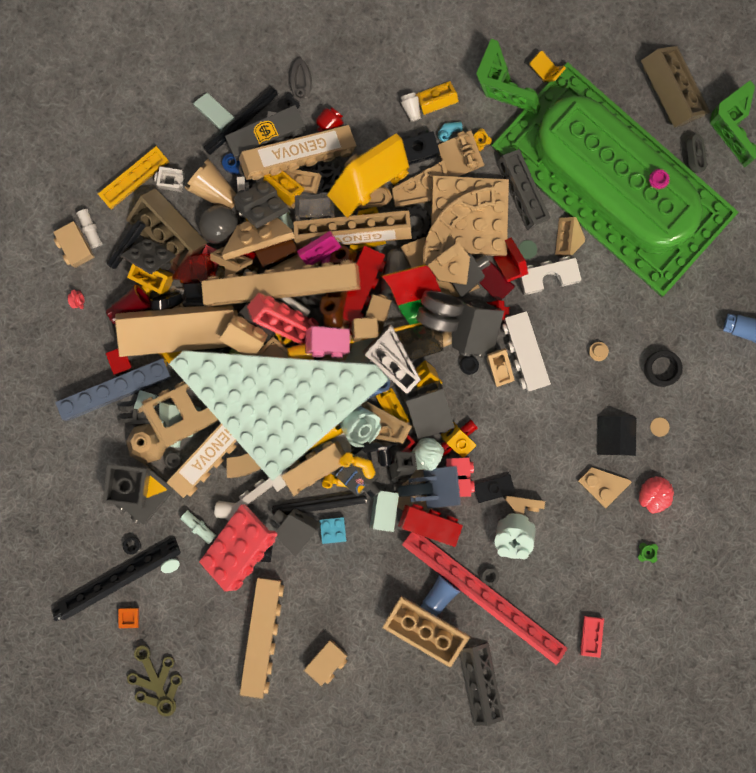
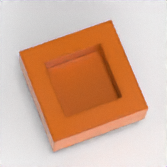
M119 608L118 628H139V608Z

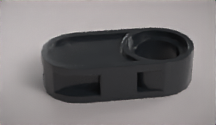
M180 292L167 293L150 299L151 310H163L182 303Z

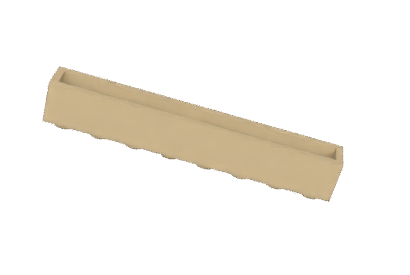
M342 261L341 265L324 263L321 264L322 267L314 268V265L302 266V269L299 270L289 267L284 268L283 272L265 270L264 274L248 272L245 273V276L240 277L237 274L226 275V278L219 279L217 276L208 277L207 281H202L203 304L210 307L251 302L258 293L271 296L273 299L358 290L360 289L359 267L353 261Z

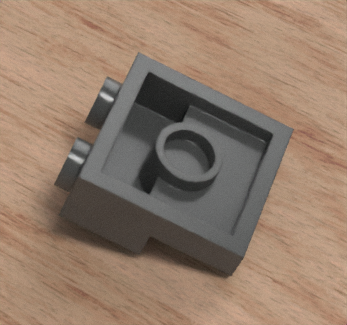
M267 181L262 183L256 182L252 188L246 191L240 190L234 196L236 209L256 229L289 212L288 205L277 196V190Z

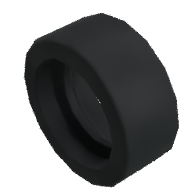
M660 350L653 353L644 364L646 378L657 387L672 385L682 375L683 365L681 359L669 350ZM661 357L670 359L674 364V373L666 380L658 379L652 371L654 361Z

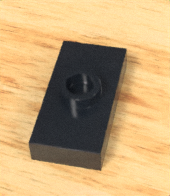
M511 475L474 484L478 503L516 493Z

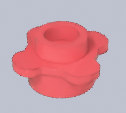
M71 290V293L68 294V303L71 308H84L85 299L80 291Z

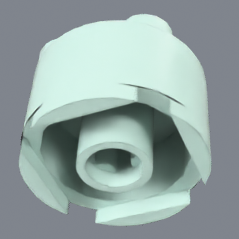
M522 514L506 515V518L499 520L495 536V547L500 556L512 559L528 558L534 548L536 533L535 525L528 520V517Z

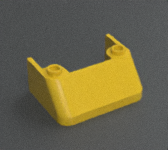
M397 133L355 159L343 171L327 196L346 218L350 217L360 204L366 205L372 199L370 195L388 181L395 186L409 174L408 169L410 167L402 138Z

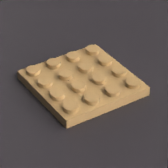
M432 177L431 226L439 214L458 197L476 189L495 186L496 206L479 209L461 219L448 235L443 253L459 242L467 254L507 255L505 240H507L509 179Z

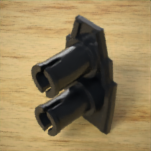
M374 439L371 443H363V447L351 445V454H357L363 450L370 461H372L371 452L379 451L380 466L386 467L392 464L390 449L397 446V443Z

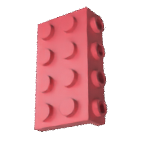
M246 504L240 505L199 563L225 592L236 591L243 585V580L246 576L253 572L255 564L264 557V552L267 548L274 544L278 534L276 531H269Z

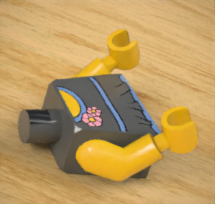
M363 450L354 456L351 453H345L341 456L339 464L343 467L335 475L337 478L330 473L324 477L322 482L324 488H331L334 483L336 486L350 489L356 496L366 491L372 499L381 492L374 484L380 475Z

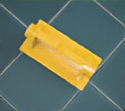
M392 388L375 396L383 411L405 423L410 422Z

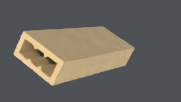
M232 304L115 314L119 357L230 347L219 339L233 316H238L237 310L233 309Z

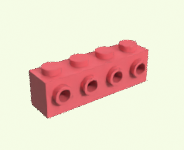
M258 293L247 306L253 322L300 345L306 343L307 329L319 327V323L314 318H308L300 311H294L285 303L280 304L268 295L265 296Z

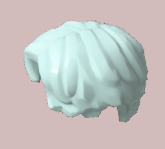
M420 439L411 453H415L417 470L433 471L441 461L444 448L435 439Z

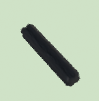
M137 219L107 261V265L110 268L116 269L123 260L121 255L132 247L146 227L143 221Z

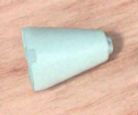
M360 405L339 423L348 442L354 447H363V443L366 442L371 443L381 430L380 418Z

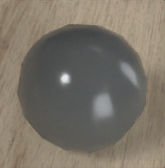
M214 205L207 208L199 220L201 235L205 240L213 244L227 243L238 225L236 214L230 208L223 205Z

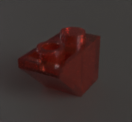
M210 253L188 256L173 274V280H180V283L191 282V279H197V282L207 281L208 277H214L215 265L210 260Z

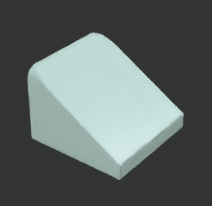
M140 390L134 409L138 410L143 405L142 402L150 397L156 399L158 396Z

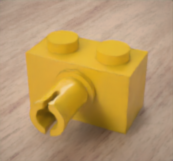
M132 264L127 278L141 284V287L149 297L152 290L159 294L167 293L175 277L174 274L161 268L150 275Z

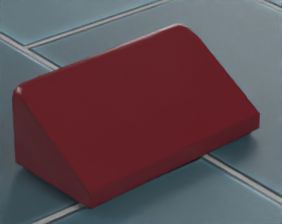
M489 260L491 265L482 270L485 278L480 284L497 301H502L516 286L511 281L507 282L501 271Z

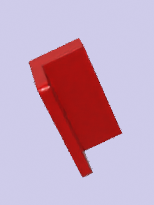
M512 237L505 240L507 255L494 256V260L507 282L529 274L526 261Z

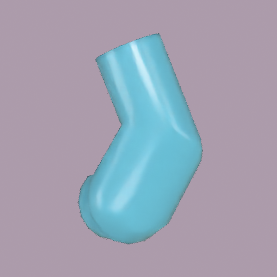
M462 122L443 124L438 132V139L446 142L452 132L462 131Z

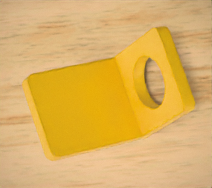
M539 51L529 63L544 82H554L566 69L565 66H555L543 51Z
M453 422L455 428H453L452 434L447 436L452 430L450 429L445 433H441V436L456 453L465 458L476 447V444Z

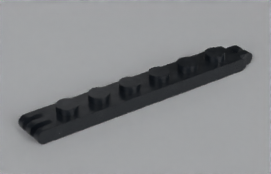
M172 537L58 602V606L52 609L54 621L66 620L161 566L165 561L180 555L181 551L176 538Z

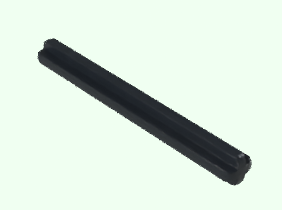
M270 87L204 145V150L209 155L214 153L227 141L226 135L241 129L278 96L277 90L274 87Z
M363 492L359 496L348 494L272 506V514L274 516L278 509L284 514L289 515L293 509L305 513L367 503L366 493Z

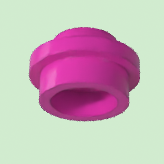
M662 169L654 170L649 176V183L655 189H663L669 183V175Z

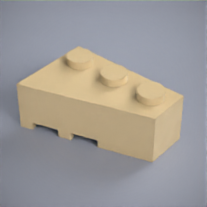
M331 440L321 446V451L316 453L314 450L305 456L306 460L300 463L297 460L289 466L290 470L281 477L293 496L341 467L339 460L345 454V451L338 440L334 443Z

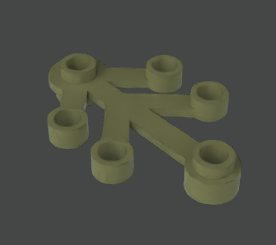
M140 645L135 649L134 656L138 661L143 662L150 681L139 677L137 673L133 672L128 675L127 682L131 685L136 684L155 691L158 699L148 696L145 691L140 690L135 694V700L139 703L144 702L157 707L158 713L162 716H170L176 710L174 696L183 678L179 674L173 675L170 679L171 686L166 695L163 687L170 668L175 664L174 658L167 656L163 659V667L158 678L150 660V648L146 645ZM141 649L146 650V656L140 655ZM166 659L172 661L171 666L165 664ZM131 675L136 676V682L130 680ZM174 677H178L180 679V682L178 684L173 682ZM139 693L144 694L143 700L138 698ZM169 703L170 709H164L163 704Z

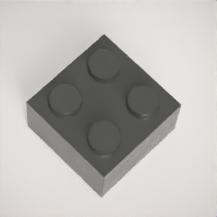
M107 464L102 503L145 508L151 469Z

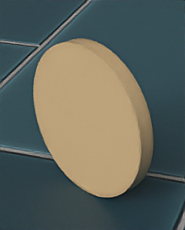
M656 418L651 422L650 429L655 436L662 437L669 432L670 427L666 419Z

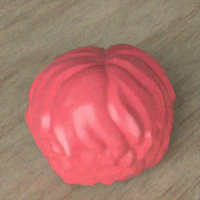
M655 476L649 478L642 484L639 494L640 505L647 507L649 512L653 514L664 511L673 501L674 490L672 484L662 477Z

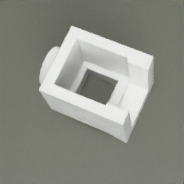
M159 167V172L155 173L154 182L157 183L156 185L159 189L182 192L185 174L179 169ZM166 176L175 177L174 185L165 184Z

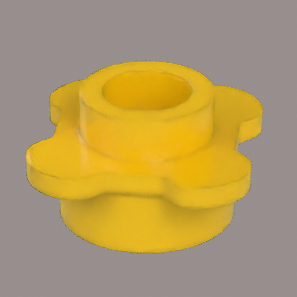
M478 129L473 135L479 151H482L483 147L490 145L492 142L491 137H488L484 129Z

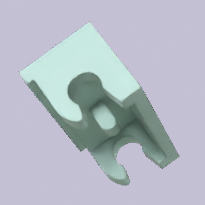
M381 491L374 497L370 521L371 529L394 532L399 498L398 493Z

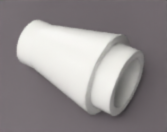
M415 92L402 96V102L400 103L407 113L410 122L420 120L418 96H416Z

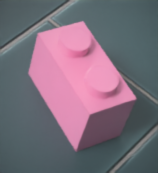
M311 327L307 329L306 353L312 354L313 357L331 355V358L334 359L343 358L344 355L349 353L350 329Z

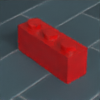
M414 503L411 506L405 504L398 527L456 547L463 527L462 524L458 523L459 519L447 516L446 519L440 517V512L431 509L429 512L422 510L423 506Z

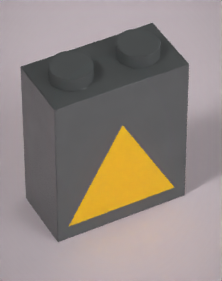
M143 464L140 467L151 469L146 507L136 508L116 505L122 512H129L132 515L130 518L138 525L140 523L143 525L147 524L174 491L166 483L167 481L147 464Z

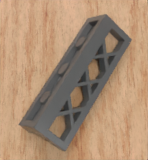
M520 149L503 155L496 163L503 179H509V192L528 231L537 224L549 220L551 217Z
M489 643L463 647L460 656L474 726H489L504 720ZM480 649H483L484 652L483 660L480 658L479 655ZM484 669L488 672L487 679L483 675ZM488 688L492 692L491 698H488L487 695ZM492 707L495 709V718H492L491 715Z

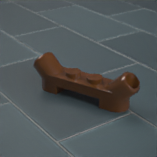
M341 246V248L331 253L329 263H333V265H341L342 261H353L355 263L357 254L355 250ZM348 291L326 293L325 297H322L320 310L323 313L325 328L340 329L344 325L343 312Z

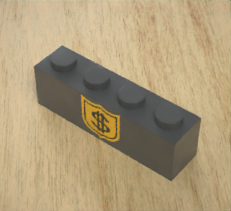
M296 105L225 137L236 161H238L242 151L286 141V139L292 136L297 138L306 131V128Z

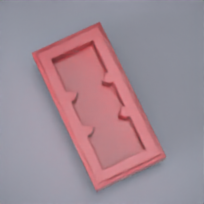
M584 616L581 656L601 657L604 618Z

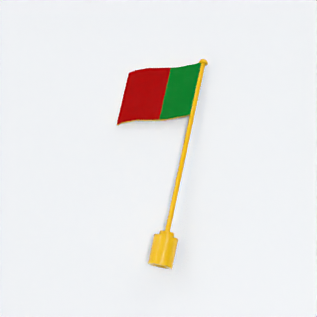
M425 264L382 275L391 288L399 310L409 323L408 325L393 328L394 331L423 325L417 321L416 316L418 309L423 307L421 299L424 291L441 292L431 269ZM306 343L287 348L288 358L314 360L312 354L306 353Z

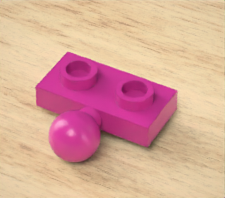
M329 231L297 252L306 265H313L320 260L321 264L329 263L331 253L341 248V245L332 232Z

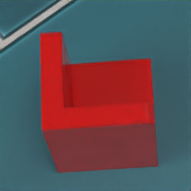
M119 349L106 353L113 375L118 376L121 372L132 368L128 356L119 357Z

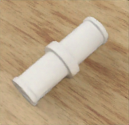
M88 209L78 211L76 215L80 220L82 233H85L90 248L93 249L102 245L96 231L97 226L93 224Z

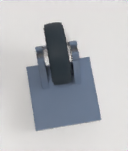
M457 466L436 468L433 471L423 470L424 477L408 479L409 485L398 486V495L400 497L410 496L411 502L426 501L427 508L461 505Z

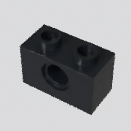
M425 130L419 132L418 136L411 137L408 135L401 137L409 165L440 156L434 131L429 132ZM420 144L423 149L415 151L413 145Z

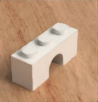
M570 256L560 258V262L552 263V261L540 263L541 266L535 268L533 265L527 266L529 274L520 277L523 295L543 291V277L548 274L555 275L558 278L560 287L579 283L581 276L576 258L571 259Z

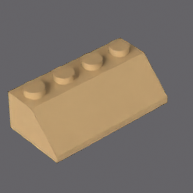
M402 596L394 605L383 626L385 630L450 668L470 638L469 635Z

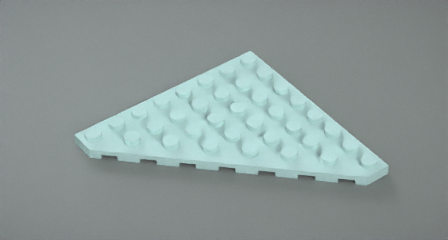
M184 350L169 363L272 481L389 380L377 364Z

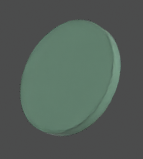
M525 240L519 245L518 249L525 259H531L537 254V246L533 241Z

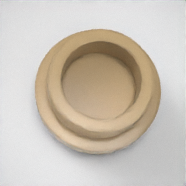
M602 342L592 344L589 349L590 357L595 361L606 359L609 353L608 347Z

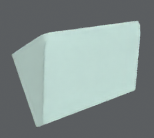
M208 93L193 103L195 108L220 131L235 119Z

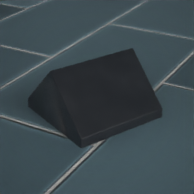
M599 416L597 455L636 456L637 418Z

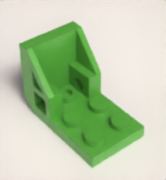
M491 39L476 73L485 96L538 114L541 106L537 93L531 88L522 89L515 83H512L499 42Z
M751 80L720 102L711 112L710 117L711 126L744 168L756 159V144L749 141L743 128L738 127L750 112L755 85Z

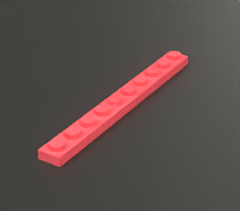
M413 532L409 534L402 546L555 665L560 662L567 650L566 646L427 538Z

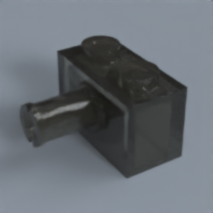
M419 325L415 326L414 329L399 333V341L410 361L444 351L443 336L439 330Z

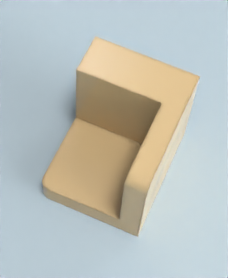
M377 318L353 319L351 322L353 342L361 341L365 338L378 337Z

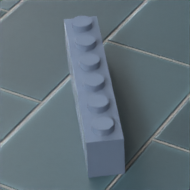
M160 359L55 403L62 420L69 421L133 395L140 390L142 391L145 388H150L172 379L173 375L167 361Z

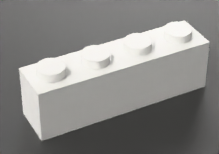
M527 311L505 318L503 320L504 323L501 325L504 334H508L510 342L507 343L510 353L514 352L516 360H513L516 371L520 370L522 376L519 379L522 389L530 392L551 385Z

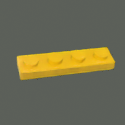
M155 146L99 192L98 195L110 209H113L158 172L159 167H164L169 163V160Z

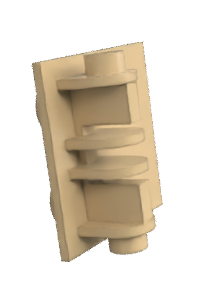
M462 131L457 134V137L438 145L442 161L445 159L448 176L460 177L485 166L472 131L466 133Z

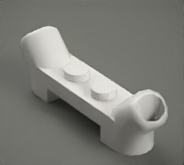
M288 468L273 481L269 478L266 481L262 479L254 485L256 489L252 492L248 490L239 496L240 501L237 503L216 502L214 515L216 518L226 519L229 522L240 505H249L272 486L279 492L286 486L281 476L288 471Z

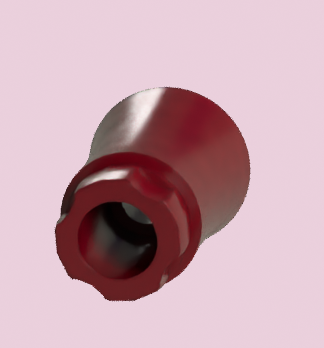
M136 284L123 297L113 303L106 310V314L110 321L116 325L115 314L141 312L150 308V298L144 289Z

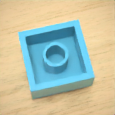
M344 517L320 520L322 544L347 541Z

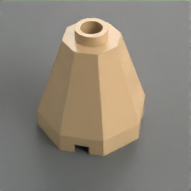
M151 424L134 427L126 440L130 456L143 464L160 460L167 449L165 448L160 451L157 443L160 440Z

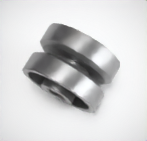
M424 291L421 299L423 307L418 309L417 321L439 331L455 332L460 321L457 316L462 314L465 303L457 297L443 292Z

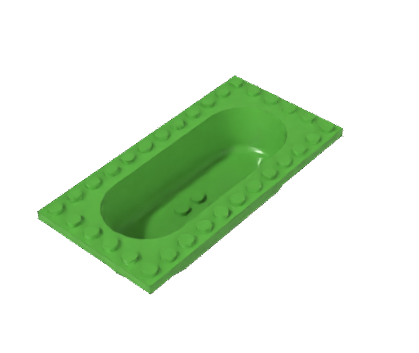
M567 62L565 64L566 69L554 82H549L538 94L541 106L539 113L524 109L494 142L492 148L501 156L520 149L536 187L570 217H576L579 224L657 294L663 297L739 212ZM662 169L668 173L669 183L665 188L655 189L650 185L649 176L654 170Z

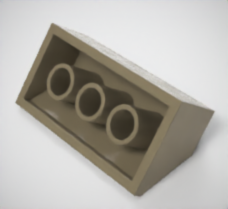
M677 46L659 48L641 60L643 69L652 82L651 85L657 92L660 103L665 108L668 119L674 128L683 126L710 113Z
M156 188L140 196L126 219L131 225L137 219L143 221L146 227L140 235L176 255V257L170 260L172 269L177 274L199 255L207 244L202 236Z

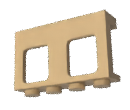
M185 381L174 386L175 389L169 391V389L162 391L156 399L150 397L142 402L143 405L138 409L139 413L144 411L160 440L157 443L160 451L219 421L208 408L202 411L196 410L186 392L190 387ZM171 398L182 416V421L165 428L153 406Z

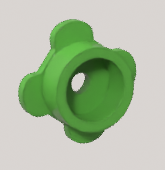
M641 543L639 545V561L644 562L646 560L655 563L657 561L658 546L656 544L646 545V543Z

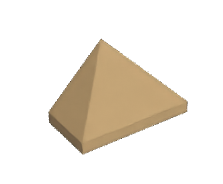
M576 217L559 218L555 255H573L585 242L584 234Z

